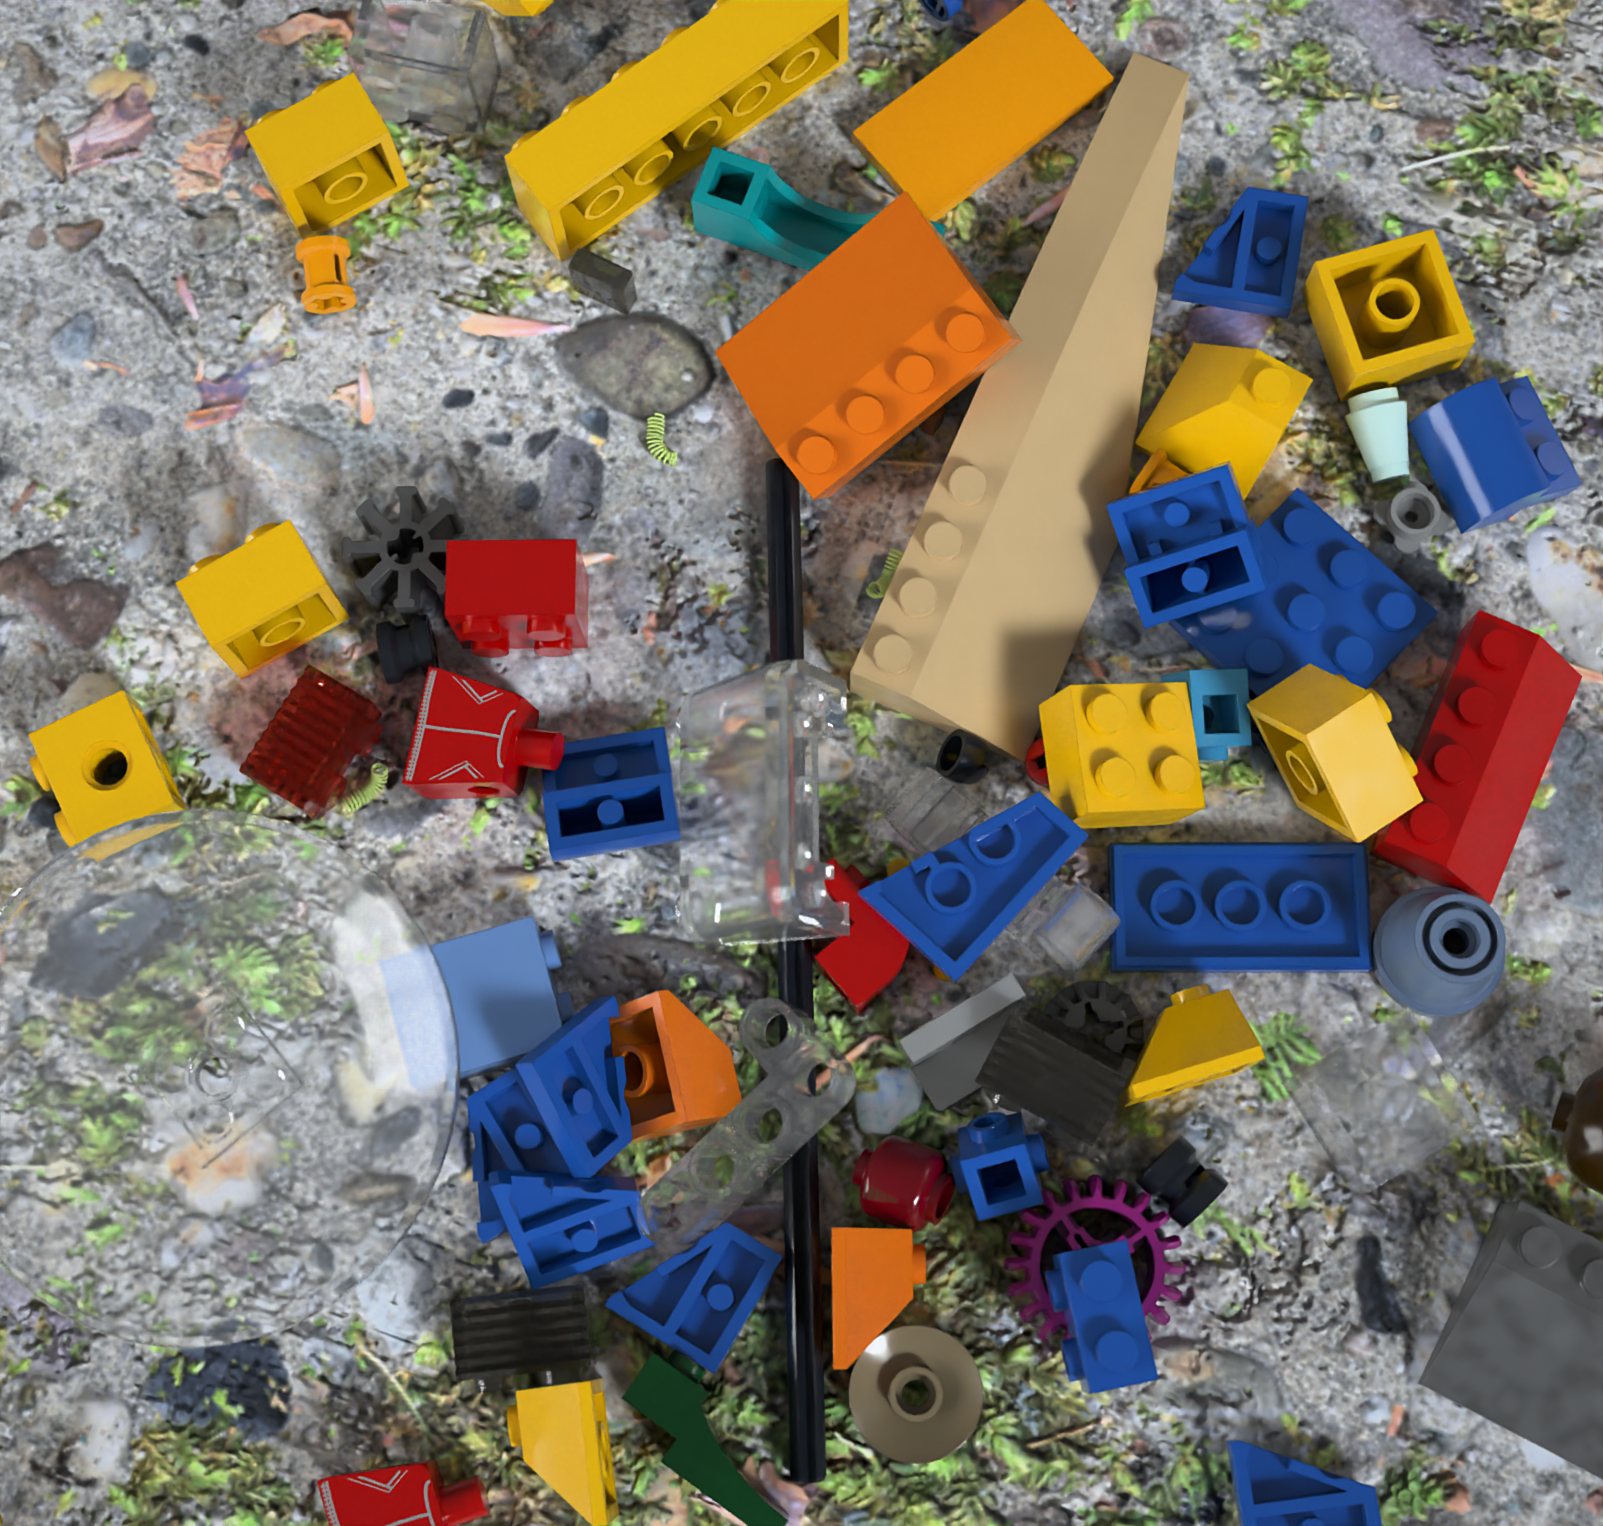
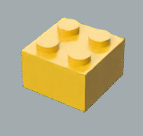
M354 72L340 80L332 79L323 82L312 91L310 96L286 109H275L266 113L257 121L256 125L244 131L271 187L303 240L328 231L410 186L391 134Z
M1434 228L1316 261L1301 291L1341 402L1366 392L1396 387L1458 369L1475 343V338Z
M290 519L281 524L269 523L255 529L245 538V544L224 556L216 554L201 559L189 569L188 576L175 582L211 648L241 680L350 619L322 567Z
M1309 663L1246 704L1297 807L1357 843H1360L1423 801L1413 779L1417 775L1415 762L1401 744L1395 742L1387 723L1392 721L1391 712L1383 698L1372 688L1364 689L1349 682L1339 673L1334 675Z
M1187 682L1069 685L1038 705L1051 802L1081 829L1171 825L1206 808Z

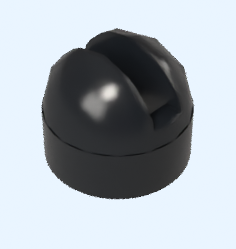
M957 729L945 739L940 748L936 763L937 773L939 776L958 784L971 785L978 783L989 771L984 763H988L991 760V753L986 743L978 737Z

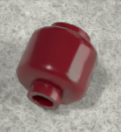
M899 1135L886 1137L875 1150L871 1148L864 1149L856 1163L852 1177L853 1184L860 1187L859 1202L865 1214L899 1229H912V1232L922 1230L928 1223L936 1225L942 1220L950 1205L956 1185L953 1174L949 1173L947 1159L942 1152Z

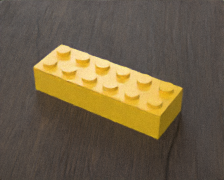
M718 0L712 6L709 14L690 27L681 26L673 30L663 40L660 48L640 62L634 60L626 63L616 71L607 85L591 96L583 95L574 99L565 107L561 117L541 131L532 130L527 132L514 143L511 151L504 156L519 210L562 263L707 161L713 146L724 149L848 61L849 0Z

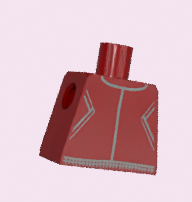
M429 666L402 784L427 799L517 797L523 792L528 767L553 771L559 768L564 753V738L559 732L537 729L539 710L524 697L441 668Z
M436 1459L339 1473L317 1480L329 1526H457L490 1515L489 1501L480 1475L444 1486Z

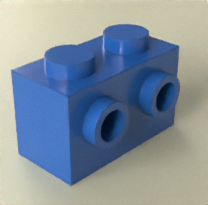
M1127 1240L1053 1255L1055 1269L1045 1271L1054 1312L1064 1311L1070 1338L1061 1340V1350L1069 1381L1080 1380L1082 1392L1093 1394L1159 1380Z

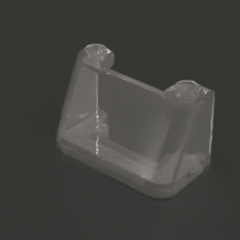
M793 659L769 663L691 691L684 697L682 705L677 710L675 720L677 733L680 737V832L682 839L680 841V895L676 900L675 915L679 927L686 932L689 939L693 942L709 947L850 936L849 903L832 901L824 883V880L834 879V866L819 861L818 739L833 737V724L824 721L829 714L847 712L846 680L802 659Z

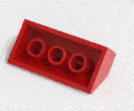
M1479 610L1461 629L1410 752V756L1417 767V775L1413 779L1423 801L1378 830L1368 855L1442 887L1453 888L1477 897L1488 905L1492 903L1582 678L1539 634L1482 610Z

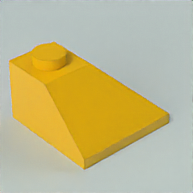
M1194 343L1136 439L1134 448L1150 457L1158 448H1161L1168 452V461L1188 474L1230 460L1241 495L1245 501L1300 407L1313 379L1259 349Z
M1202 984L1170 995L1173 1006L1165 1008L1157 1016L1144 1042V1047L1140 1051L1117 1095L1121 1109L1243 1072L1265 1059L1261 1044L1229 989L1210 994L1208 985Z
M603 1378L516 1391L517 1405L507 1407V1424L511 1446H522L524 1462L592 1526L608 1525L619 1515Z

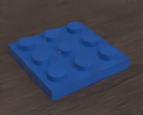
M1297 487L1257 529L1268 572L1267 590L1171 620L1168 624L1217 669H1247L1249 698L1254 700L1309 663L1334 675L1339 673L1349 682L1367 689L1439 612Z

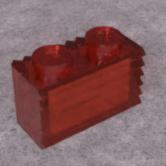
M309 664L305 667L303 675L297 679L296 686L290 690L289 696L283 700L282 707L276 711L275 717L269 721L268 728L262 732L260 740L255 743L253 750L248 753L247 759L241 764L239 772L257 787L314 820L321 808L329 811L340 800L348 782L347 778L343 777V774L356 755L361 758L365 757L377 743L382 732V725L377 722L382 713L374 702Z

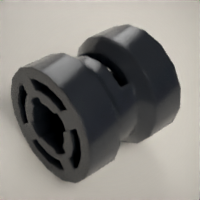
M1182 1135L1174 1140L1135 1179V1182L1150 1195L1159 1196L1167 1204L1168 1215L1181 1229H1184L1194 1221L1229 1184L1216 1169L1204 1168L1196 1159V1149Z

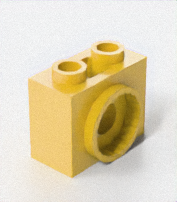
M123 689L28 734L37 753L29 758L30 766L41 787L46 792L53 789L61 811L54 814V819L63 839L70 848L78 846L84 852L98 859L190 815L171 774L169 763L159 748L140 704ZM127 759V772L123 779L116 784L105 785L104 774L107 767L116 760Z

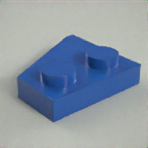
M1247 187L1231 208L1229 216L1222 225L1217 226L1203 244L1201 252L1185 273H1181L1172 289L1171 300L1287 319L1292 308L1308 196Z
M614 995L598 997L515 1064L573 1178L592 1177L633 1140L630 1110L624 1098V1089L627 1083L624 1056L613 1057L609 1017L619 1016V1006Z
M516 1066L467 1098L469 1130L474 1135L475 1149L471 1155L473 1182H478L481 1222L477 1223V1234L482 1244L489 1243L508 1231L491 1191L488 1173L505 1170L571 1174Z
M505 1170L488 1173L491 1191L533 1290L658 1245L654 1227L634 1177L593 1175L592 1177L573 1178L572 1174Z
M726 1221L700 1238L697 1243L655 1267V1270L624 1290H620L610 1296L604 1306L713 1374H716L785 1257Z
M1226 1440L1240 1526H1382L1376 1489L1374 1487L1241 1440Z

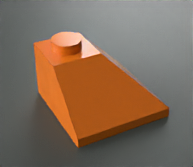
M659 990L619 1006V1016L609 1017L613 1057L624 1056L627 1082L624 1089V1098L630 1110L633 1138L629 1144L704 1127L745 1113L731 1049L669 990Z
M831 1228L833 1369H848L913 1299V1284H926L925 1244H912V1229Z

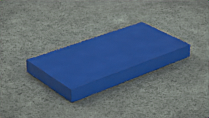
M1110 842L1107 846L1111 973H1369L1373 970L1367 842Z

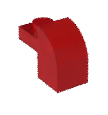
M832 857L813 873V885L850 928L815 956V966L851 1009L858 1014L896 980L905 964L909 941L858 896V891L871 885L864 875L853 864L843 870Z

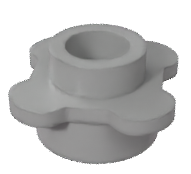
M1420 482L1407 483L1391 501H1379L1373 511L1375 522L1386 526L1394 537L1395 549L1403 554L1416 552L1421 541L1431 535H1442L1449 525L1448 515L1441 510L1437 498ZM1413 513L1416 516V522H1408L1405 515Z

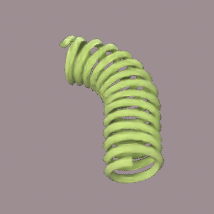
M655 412V415L662 418H647L648 430L646 431L648 433L646 435L648 437L646 439L648 442L646 444L649 445L650 454H654L653 458H658V462L663 460V464H667L669 461L668 465L674 467L677 461V452L668 449L664 443L665 417L663 414Z
M890 548V551L899 555L891 552L888 553L892 557H886L888 560L885 561L887 564L884 565L886 568L883 569V574H881V577L876 582H871L868 588H866V592L871 598L878 599L885 596L890 585L889 583H891L904 553Z
M376 763L372 765L369 780L365 782V785L360 786V790L358 788L356 791L353 790V794L345 795L347 801L344 798L341 799L348 812H355V809H359L365 803L372 801V797L376 798L373 791L377 795H379L378 791H383L382 787H385L384 783L387 782L388 767L385 764Z

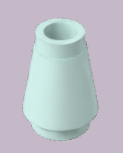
M1397 388L1378 389L1348 399L1350 414L1346 415L1345 419L1366 467L1371 473L1373 484L1388 482L1410 475L1408 467L1407 401H1400Z

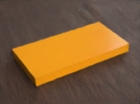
M1026 0L852 131V142L899 196L904 191L908 192L930 221L936 222L1112 87L1114 77L1044 0Z

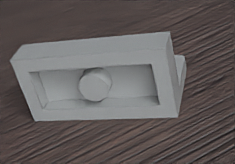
M1013 973L1008 974L899 1040L898 1048L937 1111H944L1043 1051L1040 1030L1022 1002L1026 994Z

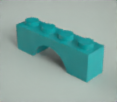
M714 146L691 198L694 229L696 232L809 271L882 211L865 214L851 213L822 205L788 186L770 165ZM930 221L940 235L945 238L946 226Z

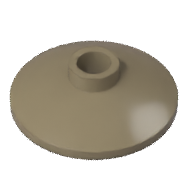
M902 1326L878 1336L858 1357L849 1382V1405L859 1432L875 1450L899 1462L923 1464L951 1455L971 1436L982 1412L983 1384L973 1357L957 1339L942 1330L929 1326ZM911 1380L922 1381L928 1389L926 1401L917 1407L906 1404L902 1397L903 1387Z

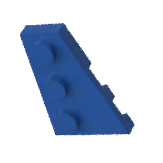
M1037 792L970 829V832L934 852L930 851L910 862L909 866L879 882L878 880L858 891V896L956 984L1079 849L1089 835L1041 792Z

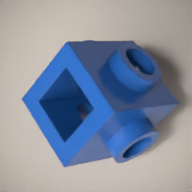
M1021 1111L1005 1115L1002 1112L986 1113L971 1120L968 1126L958 1129L959 1153L950 1156L951 1169L960 1195L970 1193L979 1221L1014 1213L1044 1203L1040 1173L1050 1170L1049 1159L1040 1131L1028 1134Z

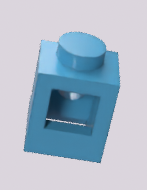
M1195 669L1161 676V683L1187 682L1199 763L1227 761L1228 749L1252 745L1250 711L1246 705L1249 703L1247 669Z

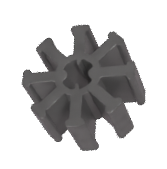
M398 486L395 492L400 500L399 522L390 524L381 515L372 499L365 500L356 509V515L369 535L375 534L380 541H352L350 537H344L342 539V556L356 576H360L363 571H370L363 579L356 578L354 580V585L364 601L376 613H380L383 610L382 604L398 590V598L394 599L393 605L404 623L410 624L415 616L423 615L420 611L421 588L429 586L440 597L445 606L446 576L440 570H446V540L469 539L466 535H461L459 539H451L456 533H464L465 527L456 508L446 498H440L438 500L439 506L422 521V514L427 512V508L415 486ZM418 547L420 552L412 554L411 563L402 564L400 559L408 557L409 548Z

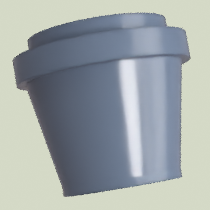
M1438 886L1412 891L1394 902L1383 913L1375 927L1372 936L1374 972L1385 992L1397 1004L1413 1013L1433 1018H1445L1462 1014L1486 1000L1500 981L1505 965L1506 936L1504 926L1491 906L1483 900L1462 891ZM1454 931L1462 937L1464 949L1461 954H1453L1446 950L1443 945L1445 932Z

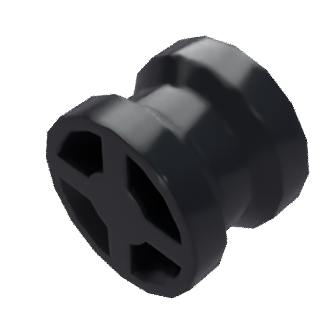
M427 614L415 616L410 624L397 626L391 621L376 624L378 652L388 685L401 683L406 675L416 673L426 678L429 666L439 668L435 637Z

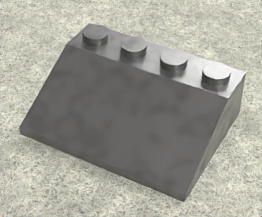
M1521 1200L1500 1204L1418 1384L1602 1480L1603 1242Z

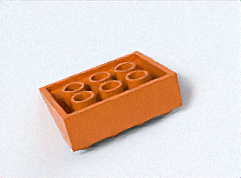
M904 191L718 348L715 354L776 452L813 500L830 498L1023 340L908 192Z

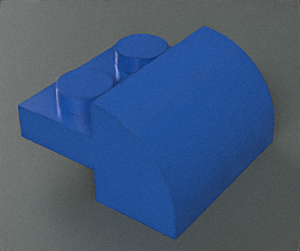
M1528 376L1503 383H1498L1496 377L1481 381L1441 400L1407 424L1461 534L1508 520L1521 509L1568 495L1583 484Z
M1230 460L1109 501L1106 505L1127 564L1124 568V573L1144 629L1267 590L1268 572L1263 548L1254 518L1248 515Z
M664 726L564 743V753L559 768L556 771L541 769L544 786L542 797L548 845L553 862L682 841L679 809Z

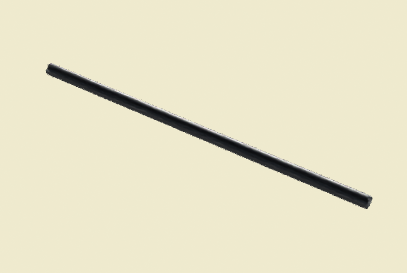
M773 458L768 460L765 466L790 1477L796 1483H819L826 1478L800 487L799 480L783 459Z

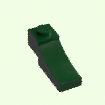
M675 1349L668 1358L659 1352H653L622 1399L676 1438L661 1462L746 1525L785 1526L790 1515L771 1501L749 1479L735 1462L712 1424L704 1403L711 1390L700 1383L707 1372Z

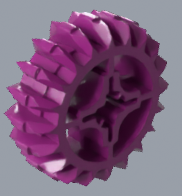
M1093 1174L1087 1179L1086 1196H1080L1074 1179L1067 1178L1061 1182V1190L1065 1202L1059 1203L1051 1191L1044 1189L1042 1190L1044 1203L1041 1205L1047 1213L1043 1217L1030 1208L1020 1211L1019 1217L1024 1223L1032 1227L1033 1231L1030 1236L1019 1231L1009 1232L1007 1241L1014 1246L1025 1248L1024 1258H1005L1003 1267L1009 1271L1024 1270L1025 1282L1011 1284L1007 1287V1292L1010 1297L1021 1296L1029 1292L1033 1302L1023 1307L1018 1313L1023 1322L1033 1319L1040 1312L1047 1318L1037 1332V1337L1040 1340L1048 1341L1058 1327L1065 1330L1062 1340L1070 1338L1065 1313L1063 1311L1054 1312L1048 1287H1044L1040 1272L1042 1247L1053 1227L1062 1237L1060 1241L1065 1246L1067 1252L1127 1240L1130 1254L1135 1252V1249L1142 1245L1147 1262L1145 1285L1140 1294L1144 1317L1148 1316L1152 1321L1160 1325L1168 1324L1170 1321L1169 1314L1156 1305L1159 1297L1169 1301H1179L1181 1299V1290L1163 1283L1165 1274H1184L1186 1266L1185 1263L1179 1261L1165 1262L1163 1251L1176 1249L1182 1245V1241L1179 1235H1171L1159 1240L1155 1230L1170 1220V1216L1166 1211H1160L1148 1220L1141 1214L1150 1203V1194L1142 1191L1128 1205L1123 1202L1127 1192V1181L1117 1179L1111 1186L1109 1197L1102 1196L1100 1175ZM1083 1210L1102 1211L1121 1219L1130 1228L1108 1242H1100L1093 1239L1083 1227H1079L1070 1213ZM1148 1330L1149 1339L1151 1341L1152 1337L1150 1331Z

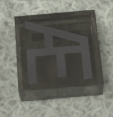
M578 248L568 265L574 291L628 316L637 300L632 271L582 248L581 250Z

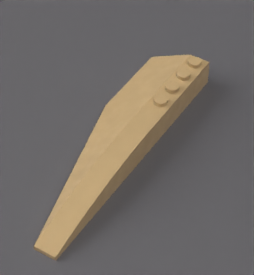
M1136 52L1133 53L1008 319L1010 325L1023 341L985 371L850 672V692L950 734L957 729H961L985 742L989 750L1021 764H1024L1027 757L1026 753L1030 745H1032L1041 725L1038 705L1054 695L1119 543L1106 505L1109 501L1127 496L1189 73Z

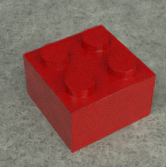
M576 539L446 540L445 617L463 649H471V654L478 657L498 658L509 655V649H534V653L540 656L564 657L572 654V648H588L589 576Z

